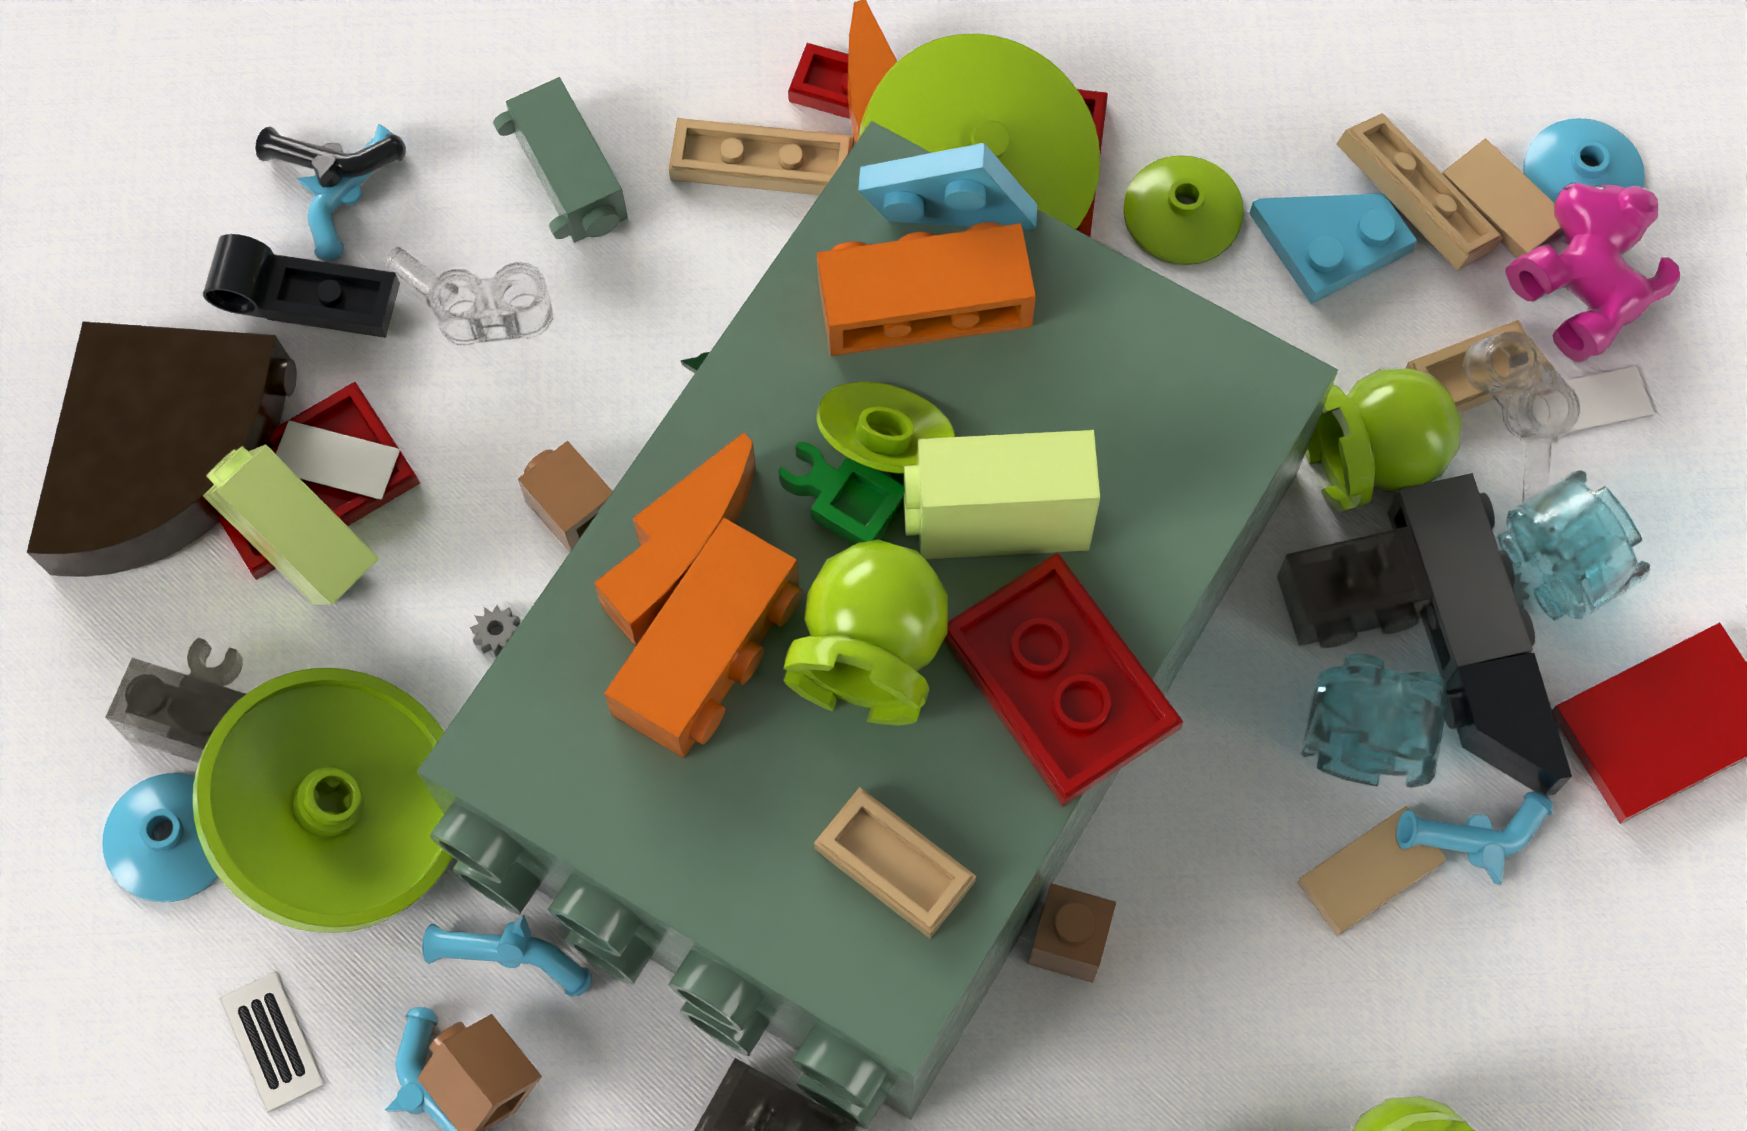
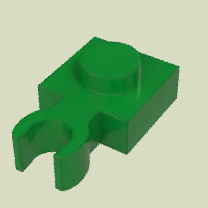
M798 442L795 446L796 457L809 463L813 468L804 476H796L785 468L780 467L778 473L781 486L791 494L813 496L816 498V501L810 508L811 519L855 545L860 542L880 540L904 506L905 486L880 471L860 464L847 456L839 468L835 469L826 463L822 453L815 446L806 442Z

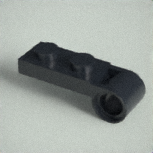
M225 234L218 239L204 287L203 297L211 305L230 313L386 338L400 282L395 272L276 255L270 247L257 239L240 234Z

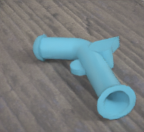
M378 124L374 138L364 148L385 139L386 134H391V132ZM374 171L359 177H342V180L332 187H322L317 180L316 174L310 177L297 178L303 187L315 195L310 203L307 216L316 246L314 253L320 260L325 262L335 261L343 254L344 245L338 239L332 219L333 212L342 203L345 205L356 204L362 197L360 185Z
M1528 792L1524 795L1525 801L1506 828L1501 831L1492 830L1490 819L1482 814H1473L1467 819L1465 825L1422 819L1411 810H1406L1398 820L1396 830L1397 843L1402 849L1421 845L1467 852L1468 859L1473 866L1484 868L1494 884L1501 885L1505 857L1521 851L1528 844L1546 816L1552 815L1554 810L1553 803L1547 795L1541 792Z
M525 915L521 916L516 922L508 923L502 935L444 931L435 924H430L423 937L422 952L424 960L428 964L442 958L493 961L507 968H517L520 964H531L542 969L564 988L565 994L571 997L582 995L591 985L592 974L588 968L579 966L555 945L542 939L531 937V930Z
M415 1007L410 1009L405 1015L408 1017L395 1062L397 1077L402 1087L398 1091L396 1099L385 1111H407L414 1115L425 1111L444 1131H458L417 1079L423 1070V1061L433 1027L438 1025V1018L429 1008Z

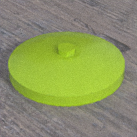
M979 33L950 35L932 40L907 53L894 64L875 89L865 109L858 139L869 123L873 121L931 153L985 143L1037 203L1038 210L1074 229H1077L1094 199L1100 172V150L1095 124L1090 111L1074 84L1056 65L1037 51L1021 43L995 35Z
M311 668L287 673L262 683L238 700L222 717L204 747L196 769L192 801L194 822L203 852L212 869L223 884L248 907L268 919L298 930L317 933L352 932L378 925L399 915L417 902L436 883L452 860V856L439 847L429 836L444 813L417 772L443 735L444 730L425 707L411 695L381 678L363 672L340 668Z

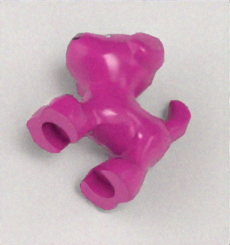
M1570 183L1563 187L1554 204V216L1566 234V243L1569 246L1561 255H1558L1553 247L1549 245L1533 248L1529 253L1522 254L1514 260L1505 270L1511 288L1526 301L1534 302L1545 294H1550L1560 288H1566L1588 306L1587 312H1582L1565 320L1552 335L1558 349L1574 362L1581 363L1590 356L1602 354L1609 348L1623 326L1630 324L1640 317L1651 303L1670 295L1680 281L1679 266L1669 257H1661L1655 276L1646 279V277L1628 266L1621 256L1642 239L1647 228L1658 218L1657 197L1653 192L1640 186L1626 188L1616 185L1590 186L1581 183Z

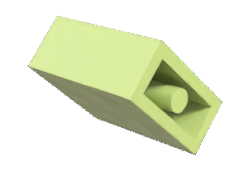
M1094 430L918 439L917 465L904 466V521L906 536L919 535L920 555L924 559L1089 551L1100 502Z
M266 444L249 452L243 446L237 450H232L206 475L214 485L203 497L311 604L333 605L379 559Z

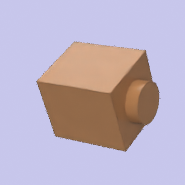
M566 441L554 451L549 449L539 453L528 463L524 474L518 478L526 503L569 552H571L612 493L608 485L569 441Z
M1050 883L1028 964L1093 983L1100 966L1116 902Z
M493 1014L468 1027L463 1022H457L444 1030L431 1043L429 1049L433 1055L417 1077L421 1085L458 1131H486L513 1115L542 1078L541 1074Z

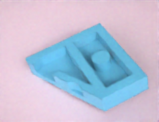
M985 143L860 167L858 191L888 222L969 227L983 222H996L1002 226L1021 223L1023 230L1036 228L1037 203Z
M1384 194L1260 198L1252 202L1249 213L1310 304L1413 252L1417 243L1413 233Z

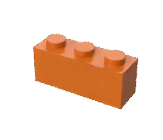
M983 222L973 225L962 232L934 235L930 232H914L901 237L898 241L871 245L859 241H850L836 245L829 251L817 252L818 285L830 356L1032 327L1036 294L1021 223L1002 226L996 222Z
M723 518L604 692L611 715L682 758H685L695 741L704 745L712 737L724 716L725 707L720 703L734 682L744 685L757 669L764 654V647L760 646V643L772 625L775 623L782 627L796 610L803 594V590L798 587L797 559L728 519Z

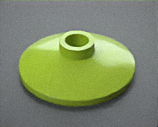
M1178 155L1158 159L1145 166L1136 174L1127 189L1123 212L1130 235L1144 251L1168 263L1191 265L1209 261L1222 254L1232 245L1239 234L1243 222L1244 206L1236 183L1223 169L1202 158ZM1176 196H1188L1196 200V202L1190 205L1182 204L1176 199Z
M860 381L839 385L829 390L822 397L817 410L818 427L824 438L836 450L860 464L886 472L904 474V466L917 465L918 439L955 437L950 421L934 404L909 390L885 383Z

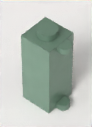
M560 77L505 101L508 111L499 114L494 119L493 124L500 136H508L515 133L559 214L549 224V228L556 239L570 236L573 242L576 243L586 237L603 236L612 231L619 222L628 219L622 188Z

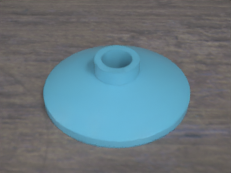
M1583 118L1562 120L1542 130L1530 144L1523 165V174L1554 203L1563 187L1570 183H1581L1590 186L1616 185L1626 188L1640 186L1643 188L1645 178L1642 159L1633 143L1623 133L1603 122ZM1581 158L1591 160L1597 166H1588L1582 162Z
M166 773L150 777L130 788L112 808L103 832L102 846L104 859L114 879L131 894L153 902H175L200 893L218 878L203 852L196 831L192 803L195 776L182 773ZM161 822H172L173 831L171 835L163 841H154L152 836L154 828Z

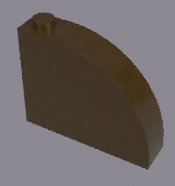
M83 321L27 554L48 574L53 576L89 577L108 575L135 569L158 561L184 548L219 522L218 517L220 513L203 497L214 485L206 475L232 450H237L241 446L248 452L265 444L272 449L273 445L270 441L274 430L280 425L286 396H291L296 387V364L289 357L276 335Z

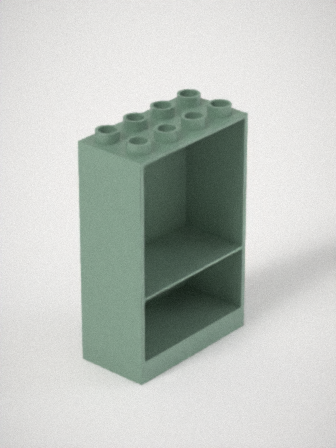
M873 121L869 123L417 771L444 813L429 836L439 847L458 860L452 870L459 878L496 904L519 915L537 889L554 900L549 906L548 911L571 930L565 939L567 944L596 966L626 983L633 985L650 959L674 973V976L668 984L669 987L686 1000L680 1009V1013L700 1030L732 1050L745 1056H750L765 1030L794 1047L798 1051L793 1057L792 1063L803 1072L797 1082V1086L831 1112L863 1129H868L883 1103L910 1120L912 1119L1048 892L1050 883L1054 882L1120 770L1062 807L944 640L930 663L917 671L926 679L930 690L926 703L921 707L918 720L913 724L895 726L866 722L870 708L858 706L837 699L834 710L830 711L801 697L784 683L787 670L783 668L791 643L795 639L811 636L804 620L807 594L827 559L854 545L811 519L810 508L816 501V498L813 496L791 494L779 482L778 470L780 467L785 468L796 476H804L813 468L809 463L796 457L795 446L798 442H806L815 446L822 453L826 463L835 469H838L846 458L845 455L836 450L824 438L818 427L816 416L822 397L834 387L860 381L879 382L904 388L920 395L940 409L950 421L955 437L1094 430L1100 502L1089 551L1058 553L1165 696L1295 479L1338 372V369L1038 209L1036 228L1023 230L1036 294L1032 327L830 356L818 285L817 252L829 251L836 245L850 241H859L871 245L898 241L901 237L914 232H930L934 235L962 232L969 228V226L888 222L858 191L860 167L931 153ZM744 432L753 441L756 472L745 506L736 525L797 559L798 587L803 590V594L796 610L787 623L782 627L774 623L760 643V646L764 647V654L751 678L744 685L734 682L720 703L725 707V713L712 737L704 745L695 741L685 758H682L611 715L604 692L636 646L601 607L594 582L641 546L638 541L633 517ZM878 470L904 485L903 473ZM903 506L880 540L916 550L920 554L919 535L906 536ZM1055 553L925 560L937 573L948 594V621H950ZM859 787L976 875L974 885L931 939L814 850L816 839Z

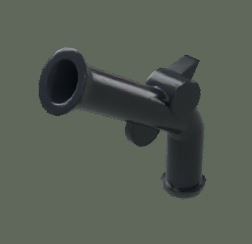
M270 126L261 130L255 146L256 155L261 161L278 159L314 169L317 180L322 187L335 186L342 180V177L353 178L366 175L395 160L401 161L406 155L405 143L402 138L393 133L386 134L385 139L364 149L346 154L343 153L342 146L339 143H327L321 147L281 136Z

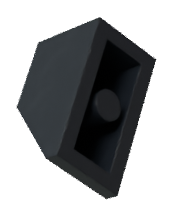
M1535 653L1461 666L1456 669L1445 685V691L1441 693V707L1447 726L1450 729L1457 728L1462 748L1533 791L1541 792L1547 796L1556 794L1570 780L1572 774Z

